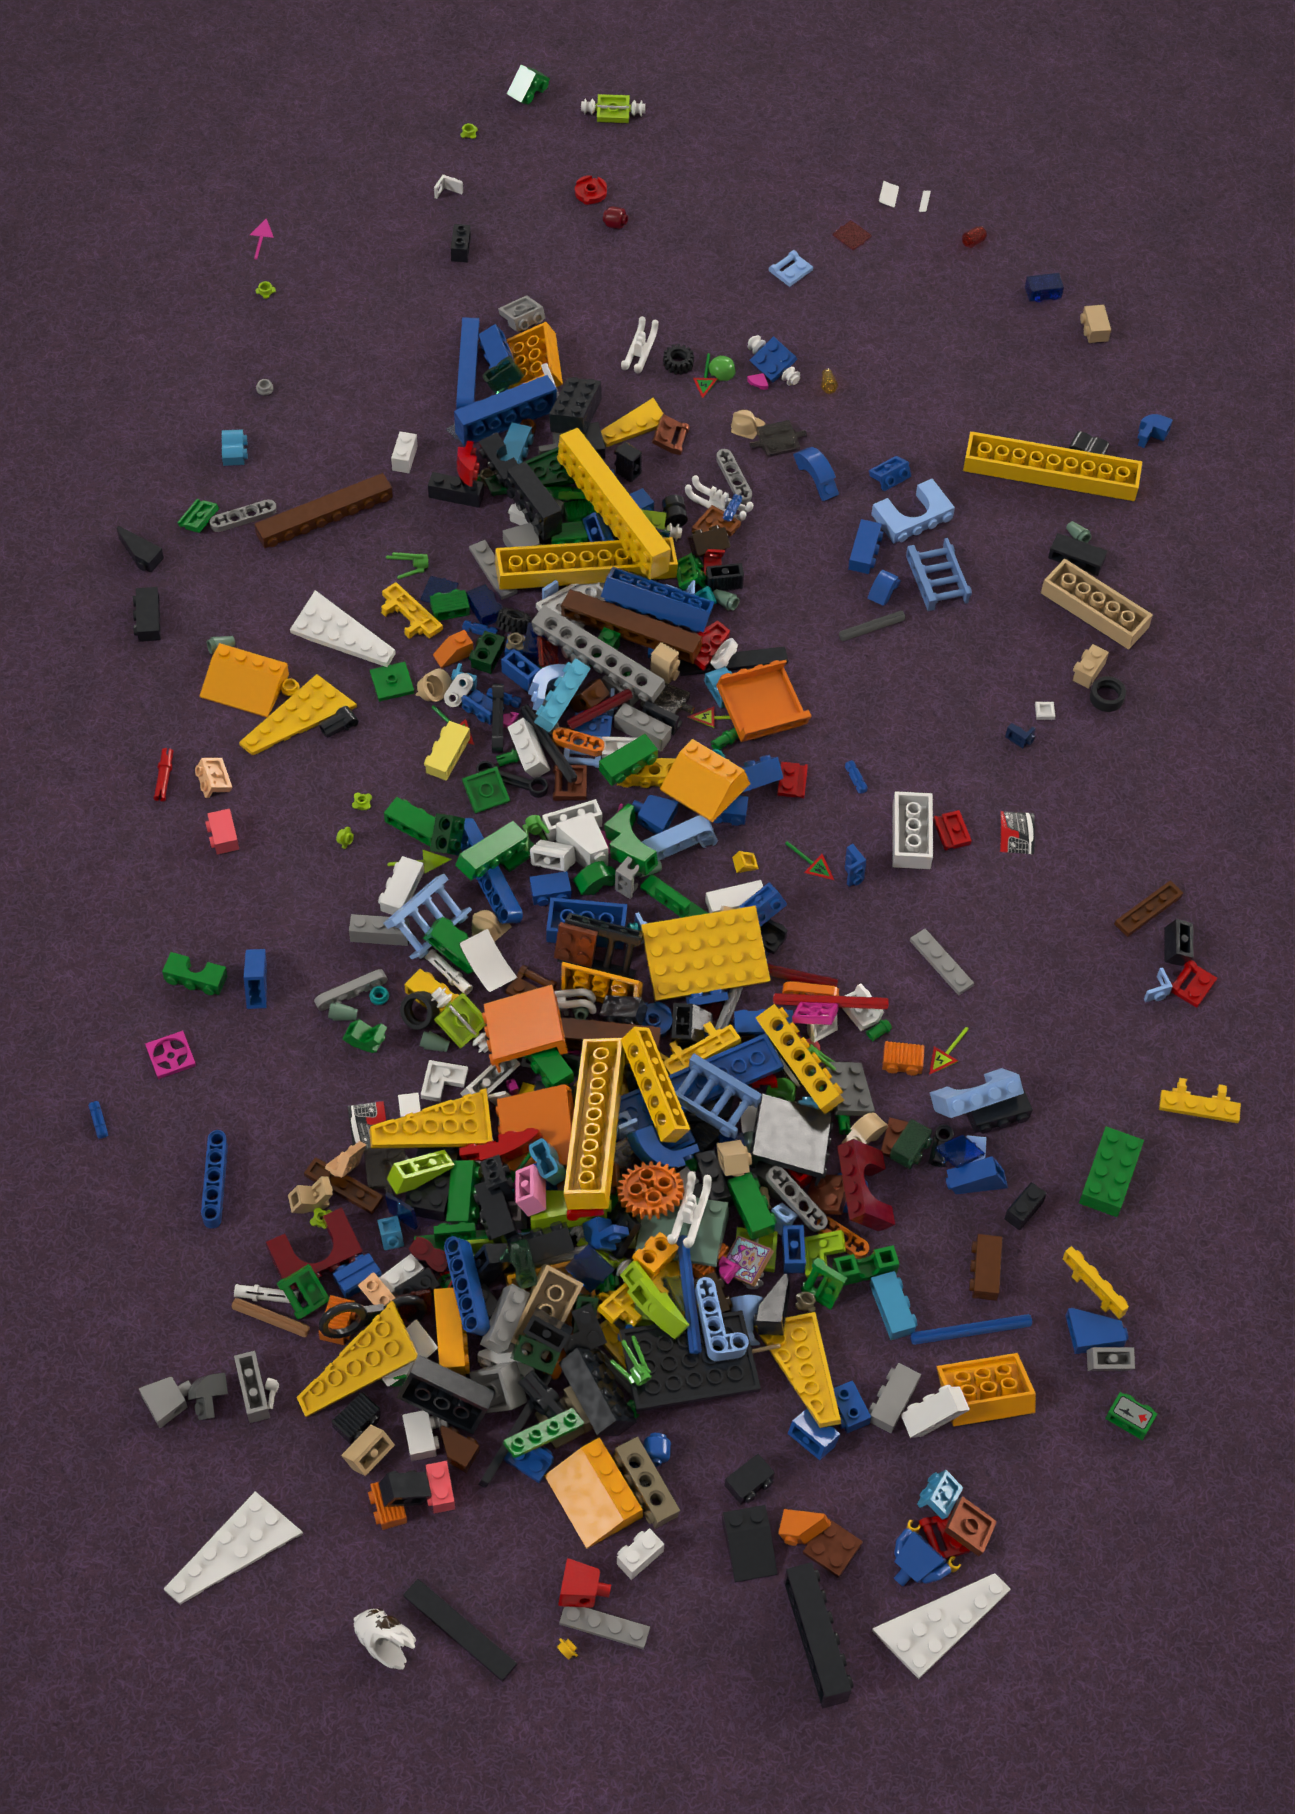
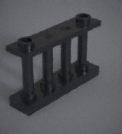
M569 913L565 923L598 931V936L608 939L604 961L594 959L592 967L560 959L557 962H566L633 979L637 971L630 968L634 946L641 944L644 933L640 930ZM616 941H622L627 944L623 966L611 964Z

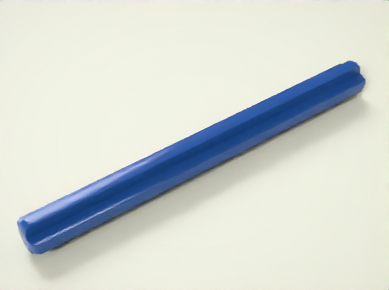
M681 1235L677 1240V1245L679 1246L678 1258L685 1319L689 1323L687 1327L688 1345L691 1354L701 1353L702 1347L690 1248H686L683 1244V1240L687 1236Z
M1026 1314L912 1332L910 1339L912 1344L916 1345L1030 1327L1032 1325L1031 1315Z

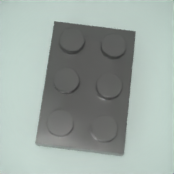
M830 1062L836 1068V1071L831 1070L825 1064L823 1065V1069L826 1067L832 1075L830 1081L833 1085L837 1083L843 1091L841 1096L844 1101L834 1107L836 1115L864 1116L875 1112L862 1063Z

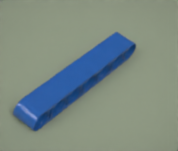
M462 317L456 409L475 402L479 318Z
M465 818L461 842L462 852L484 839L472 818ZM499 866L494 869L490 868L480 878L476 877L498 921L502 924L520 923L523 918L522 909Z

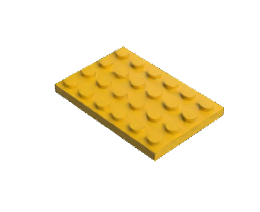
M756 906L641 924L655 1002L691 996V994L701 992L709 993L718 989L727 990L770 982Z

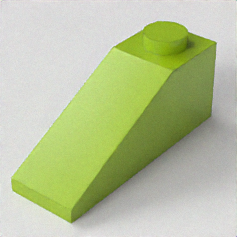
M441 1150L394 1163L387 1180L395 1193L400 1194L416 1189L450 1170L455 1164L447 1152Z

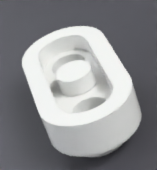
M733 638L724 641L711 659L710 663L715 669L726 667L731 656L736 653L738 644Z
M461 673L451 683L444 695V701L448 706H459L462 703L461 697L463 695L467 696L471 690L473 678L469 674ZM461 679L465 680V686L460 684ZM451 695H455V701H452L450 699Z

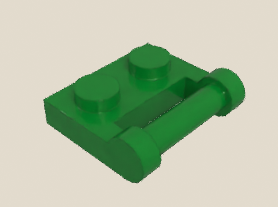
M816 1258L812 1264V1271L807 1281L803 1283L801 1291L812 1293L817 1302L831 1310L847 1277L828 1267L824 1260ZM820 1273L824 1277L817 1290L814 1288V1283Z
M309 1264L277 1283V1286L280 1290H283L295 1310L294 1315L297 1319L305 1317L330 1299ZM296 1283L308 1305L301 1306L290 1287L291 1284Z

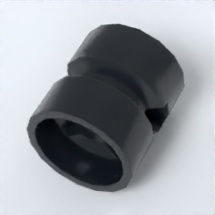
M680 495L665 497L662 501L663 512L666 513L665 524L668 526L671 523L672 527H676L678 524L679 527L684 526L688 522L683 497Z

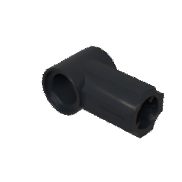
M343 706L336 711L334 716L319 723V728L324 736L328 738L344 729L348 731V728L356 727L359 720L348 706Z
M940 1125L935 1131L928 1161L933 1166H946L953 1138V1130L950 1126ZM939 1135H946L948 1139H941Z

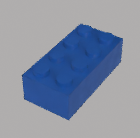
M550 897L546 942L556 943L560 922L565 923L569 913L626 927L627 904ZM597 936L596 947L607 948L608 939ZM616 941L614 948L623 949L624 942Z

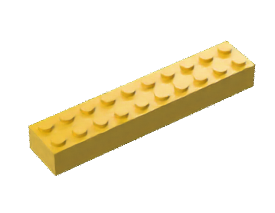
M579 428L561 434L558 443V462L565 467L567 474L574 479L576 486L584 492L586 499L593 504L595 511L603 517L604 523L609 525L614 536L618 537L621 541L623 548L628 550L632 560L637 562L642 573L646 574L650 580L667 573L671 554L669 545Z
M970 431L963 471L1135 501L1139 488L1142 461Z
M662 537L671 548L669 569L667 573L653 579L676 578L678 562L673 537ZM620 540L496 548L495 567L499 590L545 587L555 580L558 581V586L605 583L612 567L649 579L646 574L642 573L637 562L632 560L628 550L623 548Z
M622 1038L583 1039L564 1186L567 1210L609 1208L626 1057L620 1041Z

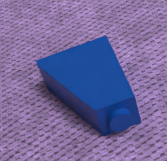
M265 949L246 950L244 986L247 1009L267 1008V960Z
M993 1156L947 1170L946 1184L948 1189H952L955 1194L1008 1188L1004 1170Z
M1068 1308L1065 1316L1075 1354L1087 1353V1350L1093 1347H1124L1128 1340V1331L1126 1328H1123L1122 1321L1075 1308Z

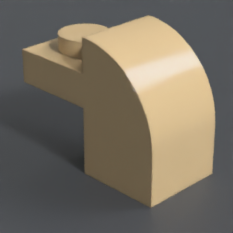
M868 1113L851 1127V1132L842 1141V1144L855 1139L868 1145L870 1141H876L888 1128V1125L876 1113Z
M321 1176L312 1186L297 1185L288 1194L291 1212L304 1214L313 1212L315 1208H327L330 1205L329 1198L333 1195L329 1177Z

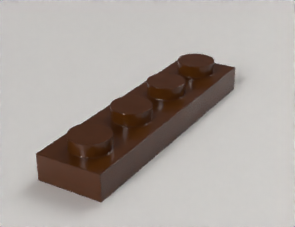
M1170 880L1115 920L1114 925L1129 937L1183 896V892Z
M316 1157L313 1159L304 1172L305 1177L314 1182L321 1176L329 1177L333 1193L373 1215L382 1202L383 1195L348 1175L342 1178L332 1175L330 1171L325 1169L327 1163Z

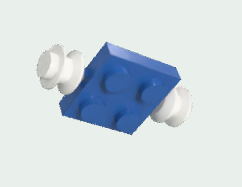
M759 335L749 339L748 349H753L752 352L755 354L750 359V362L764 373L771 382L776 381L782 375V380H787L788 386L798 383L800 372H795V368L790 367L797 358L774 336L767 343L765 340H761Z

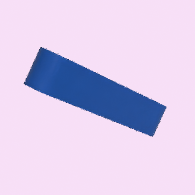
M221 1130L212 1131L207 1141L201 1215L204 1225L211 1229L218 1227L222 1221L228 1143L225 1133ZM216 1141H222L220 1144H214ZM215 1159H220L217 1163L212 1162ZM212 1178H219L217 1181H210ZM211 1196H217L216 1199L209 1200ZM209 1215H216L212 1219L207 1218Z
M449 1237L445 1242L444 1250L462 1326L466 1332L480 1336L485 1335L489 1331L490 1322L471 1244L458 1237Z

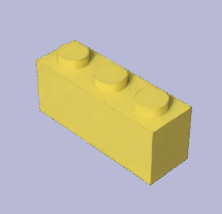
M449 721L447 726L442 728L440 739L435 741L431 755H428L424 762L427 774L447 781L470 740V728Z

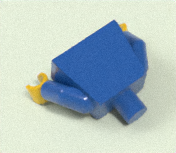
M909 1520L907 1528L896 1539L894 1551L896 1559L894 1562L902 1569L896 1574L894 1579L904 1587L911 1578L917 1583L923 1582L927 1584L941 1580L951 1572H956L961 1564L958 1566L952 1565L951 1562L956 1557L952 1556L947 1561L918 1534L921 1527L920 1524L917 1528H912L913 1520Z

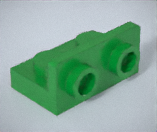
M690 553L677 560L676 576L682 591L688 588L692 580H695V584L699 583L702 588L706 587V576L702 571L703 564L699 557L696 558Z

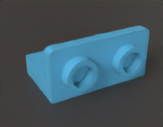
M947 1470L940 1473L935 1472L928 1478L929 1483L920 1493V1499L917 1503L920 1508L929 1505L941 1519L949 1516L963 1489Z

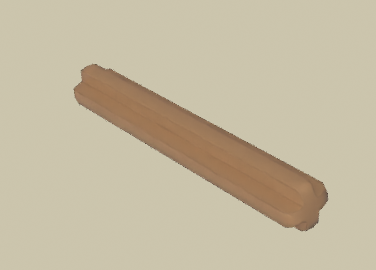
M235 1298L232 1303L233 1310L299 1336L306 1337L309 1333L310 1328L308 1325L240 1298Z

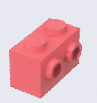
M230 809L207 813L209 821H205L207 832H212V836L209 837L211 848H215L217 854L239 850Z
M447 1461L427 1464L426 1475L432 1495L427 1500L428 1506H433L434 1513L455 1510Z

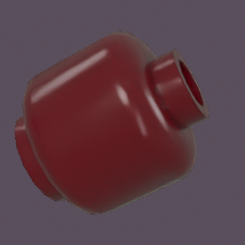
M611 206L604 211L603 222L609 228L620 230L624 225H627L628 215H626L625 209Z

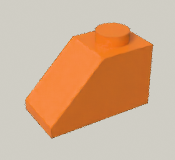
M462 630L449 636L435 651L433 656L442 669L469 657L473 650V642L466 631Z
M784 1509L778 1534L788 1545L806 1544L830 1527L831 1522L822 1513Z

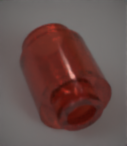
M976 226L962 235L963 244L966 247L973 248L983 242L987 237L986 230L982 226Z

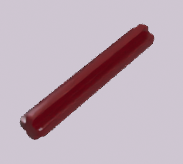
M625 689L568 719V727L574 729L632 699L633 694L631 690Z
M767 964L769 976L835 987L838 984V980L835 978Z

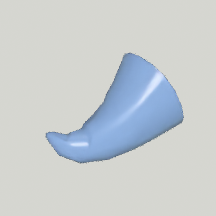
M743 1295L730 1298L733 1306L731 1312L743 1311L750 1345H760L753 1334L754 1314L758 1313L759 1304L764 1298L757 1295Z

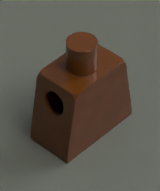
M600 679L591 680L574 694L569 705L575 713H580V711H585L597 705L610 692Z

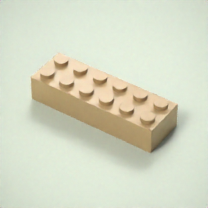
M1066 559L1043 582L1041 594L1127 649H1130L1150 626L1153 614Z

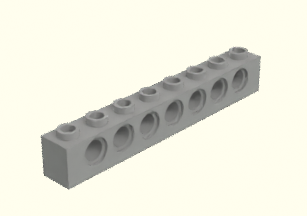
M543 605L531 621L533 631L537 635H544L553 645L557 646L558 644L563 647L566 653L576 655L582 663H589L598 673H605L614 683L619 682L625 689H630L631 692L633 691L638 694L641 700L649 701L653 704L665 688L664 679L547 606ZM551 625L557 626L553 630L548 629ZM565 635H571L569 639L563 638ZM580 644H586L585 648H578ZM596 653L602 654L598 658L593 657V655ZM612 662L616 663V666L614 667L608 666V664ZM625 672H631V673H632V674H631L630 676H628V677L623 676V674H624ZM641 681L647 682V684L644 686L638 685V683Z

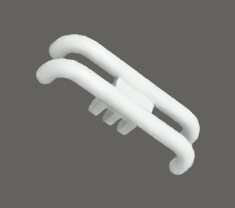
M643 316L639 318L638 329L626 359L621 362V368L624 371L630 367L633 357L638 356L640 359L638 364L634 365V371L637 374L642 372L658 331V320L652 321L651 331L645 343L646 334L644 328L646 319Z
M694 475L692 477L694 487L698 491L710 496V499L708 501L694 494L691 485L685 486L686 495L692 501L706 508L713 505L725 512L726 506L732 500L729 498V494L726 492L723 494V491L720 489L716 492L717 488L714 486L711 489L703 486L699 482V477ZM748 502L746 506L740 504L737 509L741 511L740 514H735L733 517L741 522L744 521L746 512H750L753 509V503Z
M578 988L555 991L560 1016L561 1011H563L564 1016H569L568 1008L577 1007L588 1008L590 1014L596 1013L597 1010L594 1004L596 996L591 990ZM585 996L588 998V1000L578 999L566 1001V998L568 997Z
M690 1171L687 1175L688 1180L672 1233L667 1236L668 1243L673 1245L679 1238L683 1222L691 1224L688 1236L683 1240L686 1248H690L694 1244L712 1183L711 1176L705 1175L703 1178V1189L697 1205L696 1196L693 1195L696 1174L693 1171Z

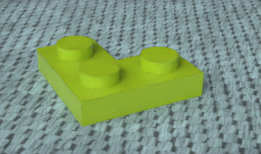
M842 1230L804 1237L806 1277H809L812 1271V1264L816 1258L824 1260L827 1265V1255L846 1252L845 1237Z

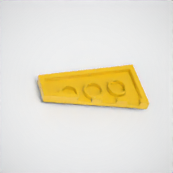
M650 399L602 429L601 433L605 446L609 447L656 430L663 412L655 399Z

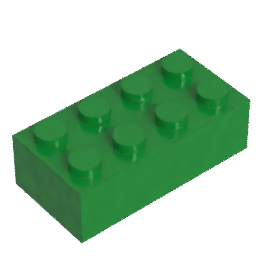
M1106 1126L1079 1204L1118 1217L1144 1140Z

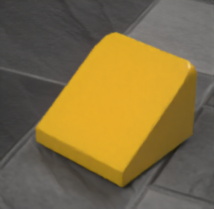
M738 851L732 857L736 873L758 870L754 853Z

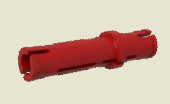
M163 748L161 751V760L157 767L159 770L157 784L153 797L155 801L159 800L160 794V801L166 800L169 773L173 767L171 761L174 751L170 748L168 755H166L167 748Z

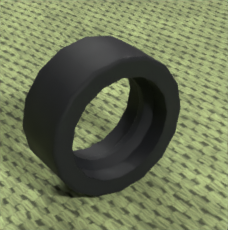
M1109 676L1100 677L1095 680L1090 691L1091 703L1095 708L1105 712L1119 709L1124 703L1126 696L1124 684L1120 680ZM1100 688H1111L1118 693V698L1111 701L1105 700L1098 695L1097 691Z
M417 991L403 999L400 1012L404 1023L408 1027L420 1030L435 1024L434 1019L439 1015L440 1011L437 1008L438 1002L436 1000L431 1001L433 998L431 993ZM416 999L422 1000L427 1007V1019L423 1022L415 1018L412 1011V1005Z

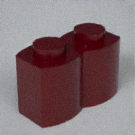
M417 1236L409 1247L414 1257L426 1261L433 1270L443 1273L447 1268L448 1262L445 1252L434 1248L427 1239Z

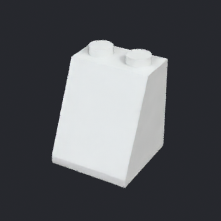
M592 812L556 823V843L574 846L575 860L585 868L598 861H604L606 866H608V846Z

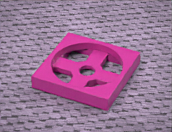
M800 1002L792 1016V1022L832 1025L838 1012V1004Z
M183 1031L145 1044L158 1079L196 1066ZM177 1040L183 1043L184 1047L175 1050L170 1042ZM163 1045L164 1053L154 1057L153 1054L156 1047ZM169 1053L175 1054L172 1059L167 1058V1055ZM187 1055L184 1063L179 1066L177 1062L178 1057ZM167 1062L170 1064L171 1069L162 1068L158 1064Z

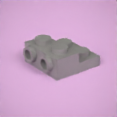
M527 295L498 308L499 314L507 319L509 326L517 332L526 330L529 326L541 323L546 319L543 306Z

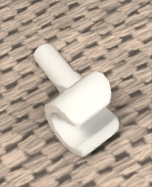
M268 1378L265 1384V1389L270 1390L268 1409H273L275 1393L279 1388L277 1380Z

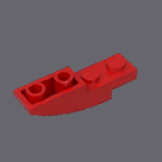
M467 441L465 448L458 447L457 452L458 475L470 487L473 486L474 480L477 481L480 463H477V448H474V441Z
M527 1128L520 1132L507 1131L505 1134L498 1135L499 1142L488 1141L482 1145L468 1144L466 1147L459 1148V1154L463 1160L483 1161L499 1154L503 1163L527 1153L529 1145L543 1138V1135L535 1128Z

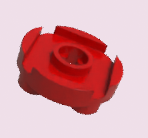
M592 176L581 177L576 182L575 196L586 205L599 203L607 196V184L599 177L597 179L592 178Z

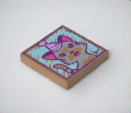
M738 1235L726 1256L727 1259L740 1267L733 1279L755 1287L774 1251L771 1248Z

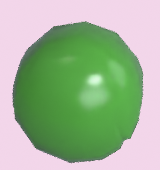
M720 355L713 358L710 362L709 372L711 376L714 375L719 381H728L735 375L734 362L731 358Z
M776 1078L778 1088H771L768 1085L766 1095L776 1098L781 1097L783 1100L794 1102L796 1086L793 1081L787 1078Z

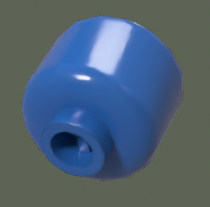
M651 1433L650 1436L645 1438L643 1446L654 1466H661L662 1463L670 1459L671 1442L665 1434Z

